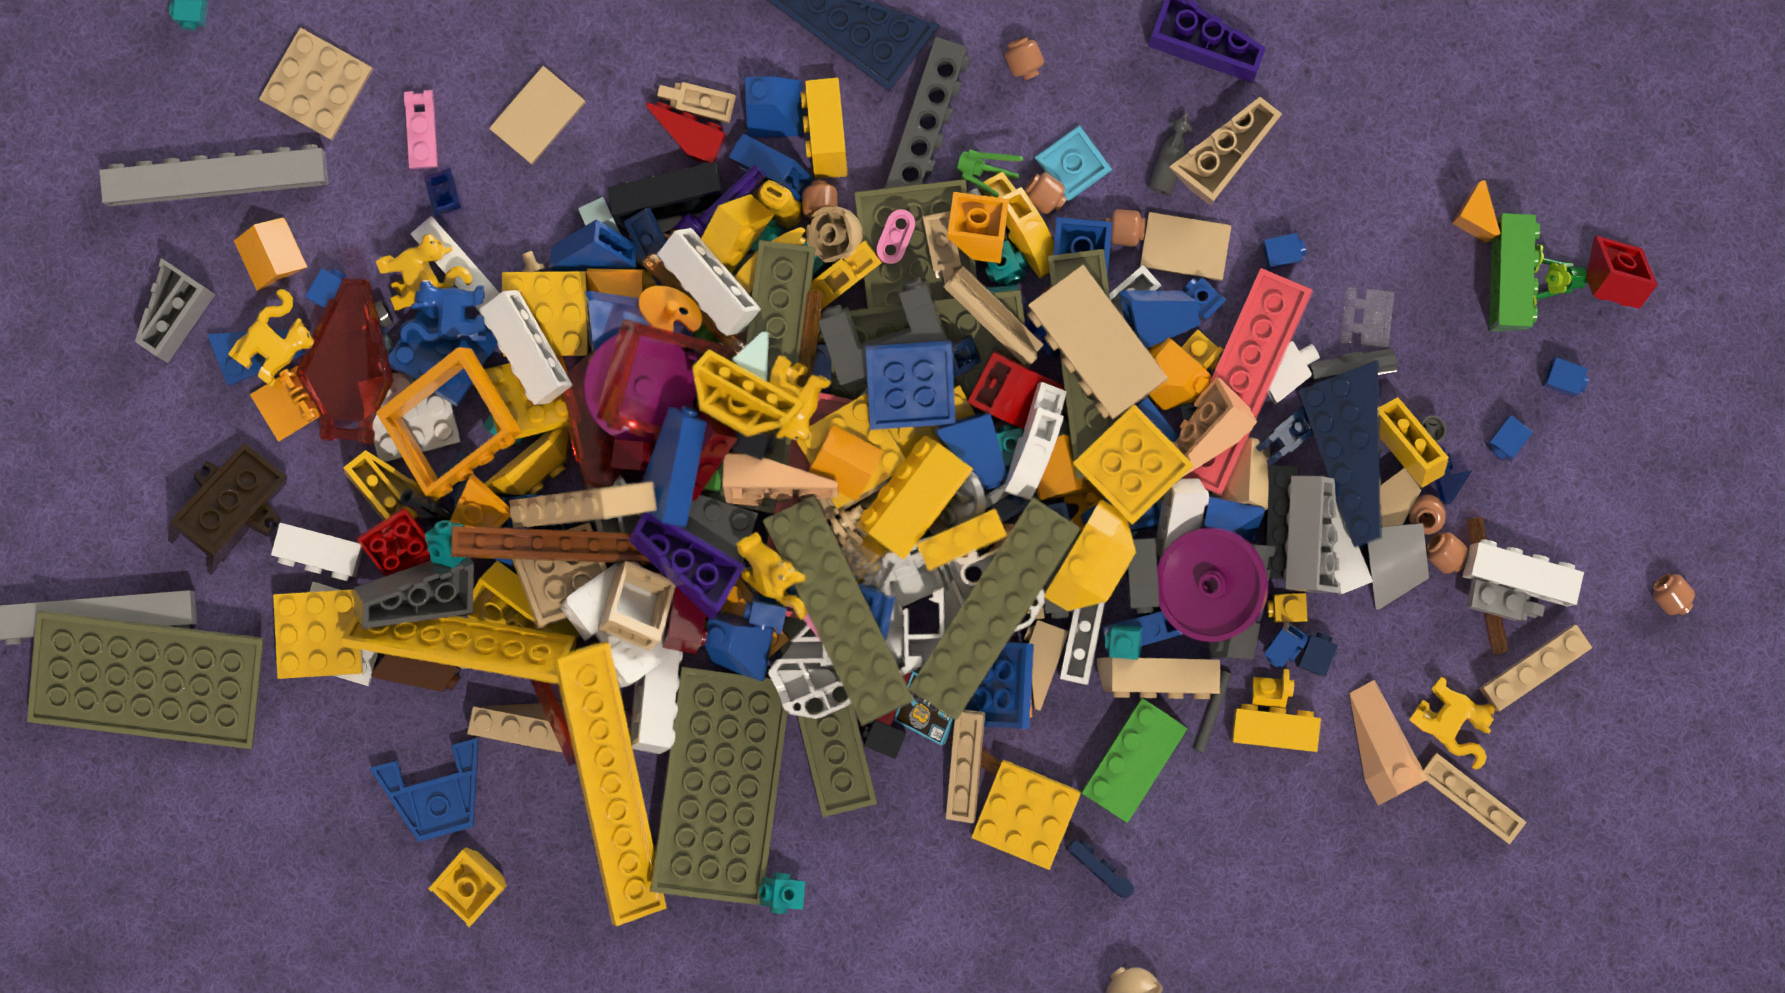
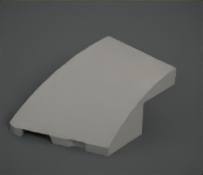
M1423 523L1382 527V538L1368 543L1376 610L1383 608L1429 579Z

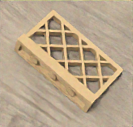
M962 266L943 287L1022 364L1025 365L1027 362L1031 364L1037 358V351L1044 344Z

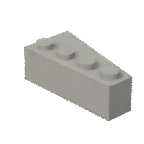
M1291 476V483L1288 487L1290 511L1287 514L1289 531L1288 540L1285 544L1287 567L1284 570V581L1286 589L1311 593H1341L1340 583H1335L1334 572L1339 570V558H1334L1333 545L1338 541V533L1332 524V518L1336 516L1335 480L1323 476Z

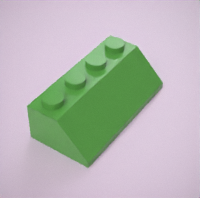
M1502 213L1496 218L1500 235L1492 241L1489 331L1528 330L1533 327V323H1536L1538 315L1537 306H1533V297L1538 293V278H1534V267H1538L1539 251L1535 250V239H1539L1540 223L1536 222V215Z
M1140 698L1083 787L1081 794L1128 823L1187 731V728L1145 699Z

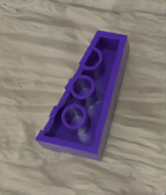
M1164 0L1148 46L1253 83L1266 49V47L1236 28L1232 29L1223 23L1222 19L1216 15H1210L1192 0Z
M644 512L628 540L712 621L746 566L678 525L662 523L649 512Z

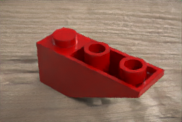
M658 101L655 102V105L647 102L646 107L688 158L701 163L717 161L726 139L721 126L712 122H707L706 125L696 121L697 117L682 111L680 115L670 111V106Z

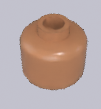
M1023 37L1007 45L1008 49L1004 53V58L1014 77L1023 76L1024 80H1028L1040 74L1038 69L1044 65V58L1035 40H1028L1027 37Z
M1047 172L1040 175L1035 174L1024 189L1036 209L1043 214H1048L1053 209L1059 211L1067 199L1063 195L1065 185Z
M824 180L812 181L810 186L804 188L801 193L803 214L811 222L814 218L812 217L814 212L822 207H838L836 188L828 185Z
M1116 209L1112 214V218H1106V222H1112V244L1136 246L1139 240H1144L1146 218H1141L1139 211Z
M1428 494L1417 497L1409 512L1410 524L1423 523L1424 534L1430 535L1438 532L1445 523L1446 509L1444 503L1438 497Z
M1450 532L1437 533L1432 536L1426 545L1429 562L1444 574L1462 570L1467 560V546Z
M1665 574L1653 585V599L1666 614L1684 615L1693 607L1692 602L1695 598V591L1681 575Z

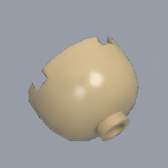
M822 207L812 215L814 218L811 225H807V244L810 247H816L815 256H818L824 262L844 260L850 257L858 245L862 243L863 229L859 219L851 211L842 207Z
M1122 967L1116 970L1110 976L1112 981L1106 989V993H1161L1163 991L1162 985L1149 971L1138 967L1127 970Z

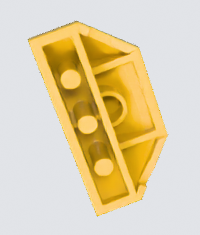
M710 349L693 366L699 409L746 436L788 425L804 407V402Z
M572 425L547 431L484 484L494 494L520 496L536 495L545 487L542 483L551 476L555 479L566 470L564 464L568 462Z
M1102 499L1099 501L1045 592L1044 598L1066 611L1107 602L1136 553L1128 521L1114 506Z

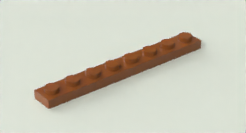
M452 526L451 557L624 563L628 561L638 564H652L628 541L632 533Z

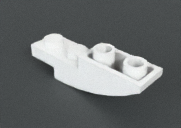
M1043 382L1037 384L1023 437L1018 438L1004 487L1005 492L1031 500L1048 464L1064 416L1060 414L1067 391Z

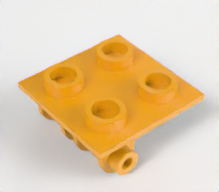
M298 366L291 370L285 369L280 372L279 377L275 379L276 384L273 387L266 384L250 394L278 442L326 413Z

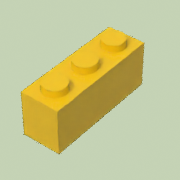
M1399 397L1379 407L1380 439L1422 488L1444 476L1449 457Z
M994 509L922 541L917 546L930 572L1006 538L1007 534Z
M1242 704L1241 709H1234L1231 742L1317 752L1321 718H1315L1314 712L1297 710V715L1286 714L1285 708L1269 707V712L1258 711V705Z

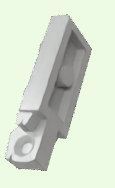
M1477 579L1471 580L1467 608L1513 621H1526L1527 616L1533 618L1537 616L1543 617L1545 606L1530 602L1531 596L1523 592Z

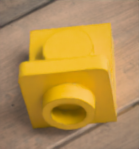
M1198 329L1181 347L1202 365L1205 370L1209 368L1211 371L1217 367L1221 358L1220 354L1224 350L1220 346L1217 347Z
M1306 593L1273 594L1272 600L1267 601L1268 617H1273V623H1284L1285 621L1307 622Z
M1283 669L1281 679L1253 677L1252 705L1286 708L1288 697H1293L1294 680H1289V669Z

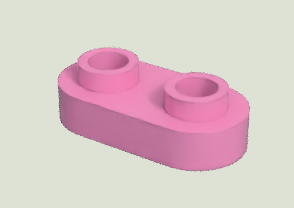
M900 209L892 212L888 217L877 245V255L884 263L895 264L904 256L915 228V219L910 212ZM898 219L906 221L907 225L904 229L896 227L895 223ZM894 245L896 253L894 255L886 254V246Z

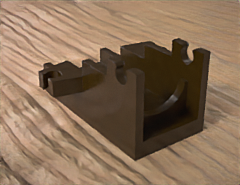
M245 442L221 467L206 461L202 469L207 470L209 475L202 476L198 470L196 471L193 479L201 489L170 520L168 541L173 544L179 537V533L209 556L207 572L211 575L218 568V564L226 560L230 555V551L246 535L249 528L267 537L271 533V528L266 527L264 523L270 521L274 523L275 527L280 523V518L268 504L286 485L287 476Z

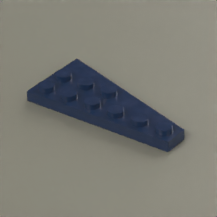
M767 0L888 92H890L939 28V24L888 9L886 6L868 0Z
M1377 360L1298 390L1328 476L1335 480V496L1353 547L1355 548L1382 538V504H1380V391L1378 386L1379 361Z

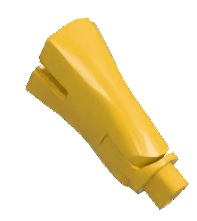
M769 180L753 193V197L774 214L773 217L777 220L776 223L789 229L801 222L803 216L802 203L796 200L787 188Z

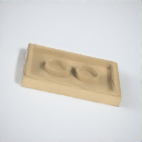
M542 66L489 129L533 165L583 107L586 101L546 67Z
M1149 212L1140 267L1144 265L1147 269L1222 281L1231 225Z

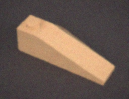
M1216 377L1194 403L1197 409L1189 421L1183 420L1180 425L1181 433L1176 442H1172L1194 465L1186 474L1238 443L1257 423L1250 408L1219 377Z
M733 451L724 458L723 490L727 504L757 506L764 505V499H775L779 503H786L793 496H798L802 500L815 496L816 499L838 497V484L836 481L765 458L759 460L738 451Z
M1373 680L1349 693L1365 782L1378 806L1427 781L1428 778L1376 681Z

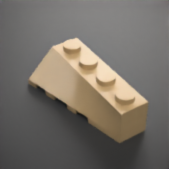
M1259 97L1181 159L1169 166V168L1189 190L1211 206L1276 124L1282 113Z
M1097 658V670L1103 691L1113 692V697L1130 698V692H1140V698H1157V693H1167V698L1184 699V693H1193V699H1210V694H1220V660Z
M563 702L473 706L468 729L469 735L574 755Z

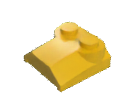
M466 847L428 889L431 892L433 891L470 927L504 891L507 884L504 876L479 852Z

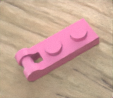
M424 90L423 93L414 94L413 91L404 92L409 168L438 167L433 90ZM424 104L425 112H415V105Z

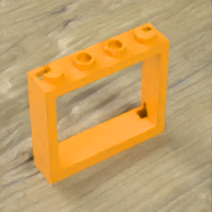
M456 348L376 412L425 496L443 497L453 490L452 486L468 479L472 473L474 474L473 470L476 467L489 463L494 459V453L511 446L515 442L514 438L522 433L475 353L470 348ZM462 369H465L500 426L501 431L438 479L402 417Z

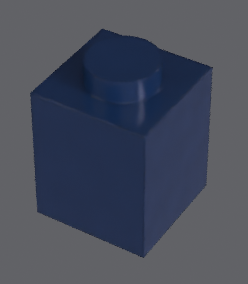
M1317 632L1316 636L1309 635L1297 667L1321 677H1326L1338 645L1331 643L1333 638L1319 632Z

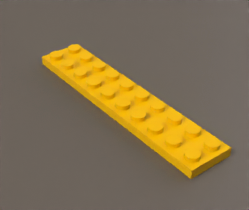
M603 641L554 657L553 660L611 923L619 926L667 907L663 893L650 892L655 851L610 643Z

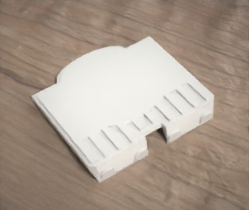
M615 563L569 595L560 609L584 641L595 634L600 642L606 641L610 643L618 685L622 688L633 684L676 653L677 650L662 648L666 622L660 642L651 650L644 649L598 629L615 570L623 564ZM624 581L616 612L649 625L658 595Z

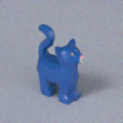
M429 280L421 281L411 308L427 309L438 306V327L436 330L430 331L422 322L414 319L408 320L400 327V339L406 343L408 342L410 332L416 331L424 341L433 343L440 340H454L456 338L465 341L486 340L487 333L486 325H484V316L477 315L475 319L470 320L466 318L465 307L483 303V299H485L484 285H478L474 291H466L455 287L439 289L432 285Z

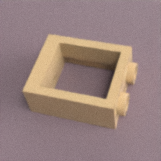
M625 561L615 570L598 629L644 649L651 650L661 640L675 585L662 573H654L644 569L636 562ZM624 581L658 595L649 625L616 612Z

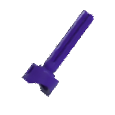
M755 164L713 203L699 219L687 213L672 229L692 228L701 238L717 207L746 196L766 177L765 173Z

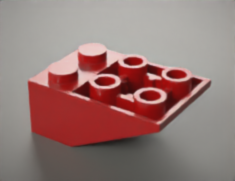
M993 349L967 402L1025 430L1037 384L1043 382L1064 391L1065 389L1063 384Z
M406 508L401 509L356 538L385 577L431 561L425 538L427 532Z

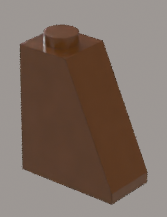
M385 654L371 676L381 680L445 692L447 689L452 691L461 679V676L458 675L461 669L453 665Z

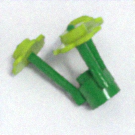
M1535 244V250L1539 251L1538 267H1534V273L1538 272L1541 264L1549 265V273L1545 276L1549 291L1534 295L1533 306L1537 304L1539 299L1562 293H1572L1573 289H1583L1587 283L1585 268L1574 267L1572 262H1560L1544 258V253L1542 252L1543 245Z

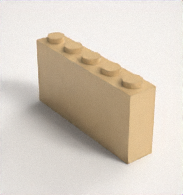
M1084 265L1028 305V309L1031 311L1027 314L1036 328L1042 326L1048 335L1044 337L1054 351L1058 348L1063 354L1062 363L1070 373L1074 371L1081 379L1078 382L1079 386L1087 396L1092 393L1098 401L1095 407L1104 419L1109 416L1114 421L1134 404H1137L1167 382L1168 377Z
M653 482L509 500L513 528L601 519L657 510Z

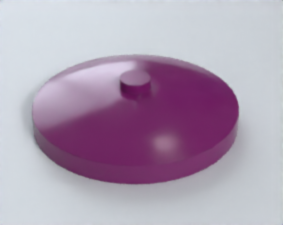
M648 330L624 331L604 341L590 357L583 376V396L589 414L602 430L620 440L646 443L657 441L669 407L681 409L682 406L692 408L696 394L693 367L686 353L670 338Z
M1203 528L1182 535L1166 549L1157 567L1159 606L1171 625L1193 639L1217 642L1233 638L1252 626L1264 608L1268 594V578L1264 563L1258 552L1247 540L1229 530Z

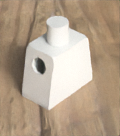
M1293 341L1290 342L1268 392L1274 405L1312 375L1307 365L1320 358L1313 344L1298 350Z

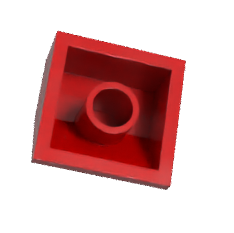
M1595 236L1586 275L1591 293L1600 300H1609L1625 307L1630 306L1640 309L1658 285L1643 249Z

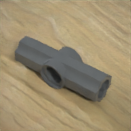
M1393 348L1376 350L1369 353L1354 352L1338 356L1336 359L1310 363L1312 383L1314 385L1375 360L1379 361L1378 375L1397 372V362Z

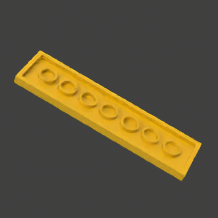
M354 614L341 638L343 647L557 684L559 683L553 658L572 652L576 647V636L458 616L363 628Z

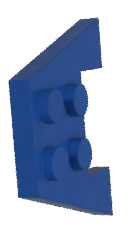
M479 738L451 745L458 773L405 787L398 761L370 768L418 842L474 827Z

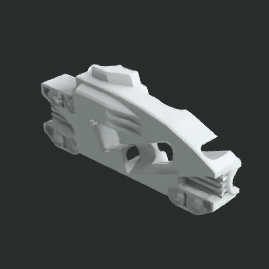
M932 536L919 540L917 544L931 538ZM916 544L904 560L892 552L886 554L884 558L885 569L862 583L885 592L888 596L896 597L886 644L902 676L924 666L978 583V581H968L966 571L974 566L980 568L983 575L1000 548L979 557L976 551L972 552L966 558L961 557L929 572ZM1043 589L1036 597V600L1039 602L1038 605L1035 607L1031 605L1029 608L1031 612L1030 619L1024 623L1020 622L1014 633L1028 627L1035 620L1045 604ZM933 594L934 597L929 600L939 604L940 634L909 635V609L903 610V606ZM806 625L791 641L793 643L783 657L777 659L770 668L769 676L777 689L784 710H787L792 715L818 719L847 707L851 702L849 698L843 703L835 700L834 691L843 685L822 642ZM813 698H819L823 702V709L819 714H813L808 709V703ZM797 703L801 704V709L799 711H797L795 708Z

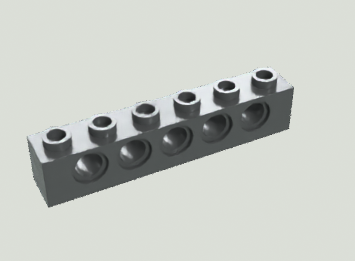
M935 37L885 189L923 184L926 175H932L936 161L931 158L934 149L940 150L944 134H941L940 131L943 123L949 124L953 108H950L949 104L952 97H958L962 82L957 80L960 71L966 72L971 56L966 55V46ZM943 65H948L953 69V73L949 77H941L937 71ZM934 91H939L945 98L941 103L936 104L929 100V95ZM925 117H931L935 120L936 125L934 128L926 130L921 127V120ZM922 143L927 147V152L922 156H916L911 151L913 145ZM906 170H915L919 175L914 182L905 181L902 175Z

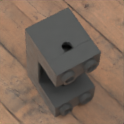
M920 277L904 283V288L899 292L910 325L909 328L864 343H860L848 307L841 308L839 304L829 307L822 312L823 315L818 322L840 385L867 377L865 346L948 341L928 280L922 282Z
M1155 538L1132 539L1136 553L1126 568L1128 606L1135 608L1136 613L1153 612V607L1159 606ZM1071 543L1043 587L1044 593L1047 591L1074 543ZM1044 598L1045 613H1051L1052 618L1069 617L1068 612H1074V610L1066 611Z

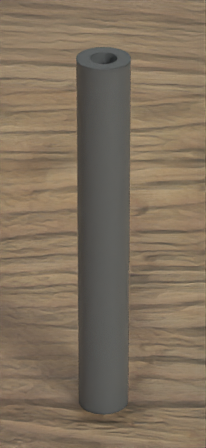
M1221 670L1220 694H1213L1194 750L1202 753L1206 751L1232 675L1229 672Z

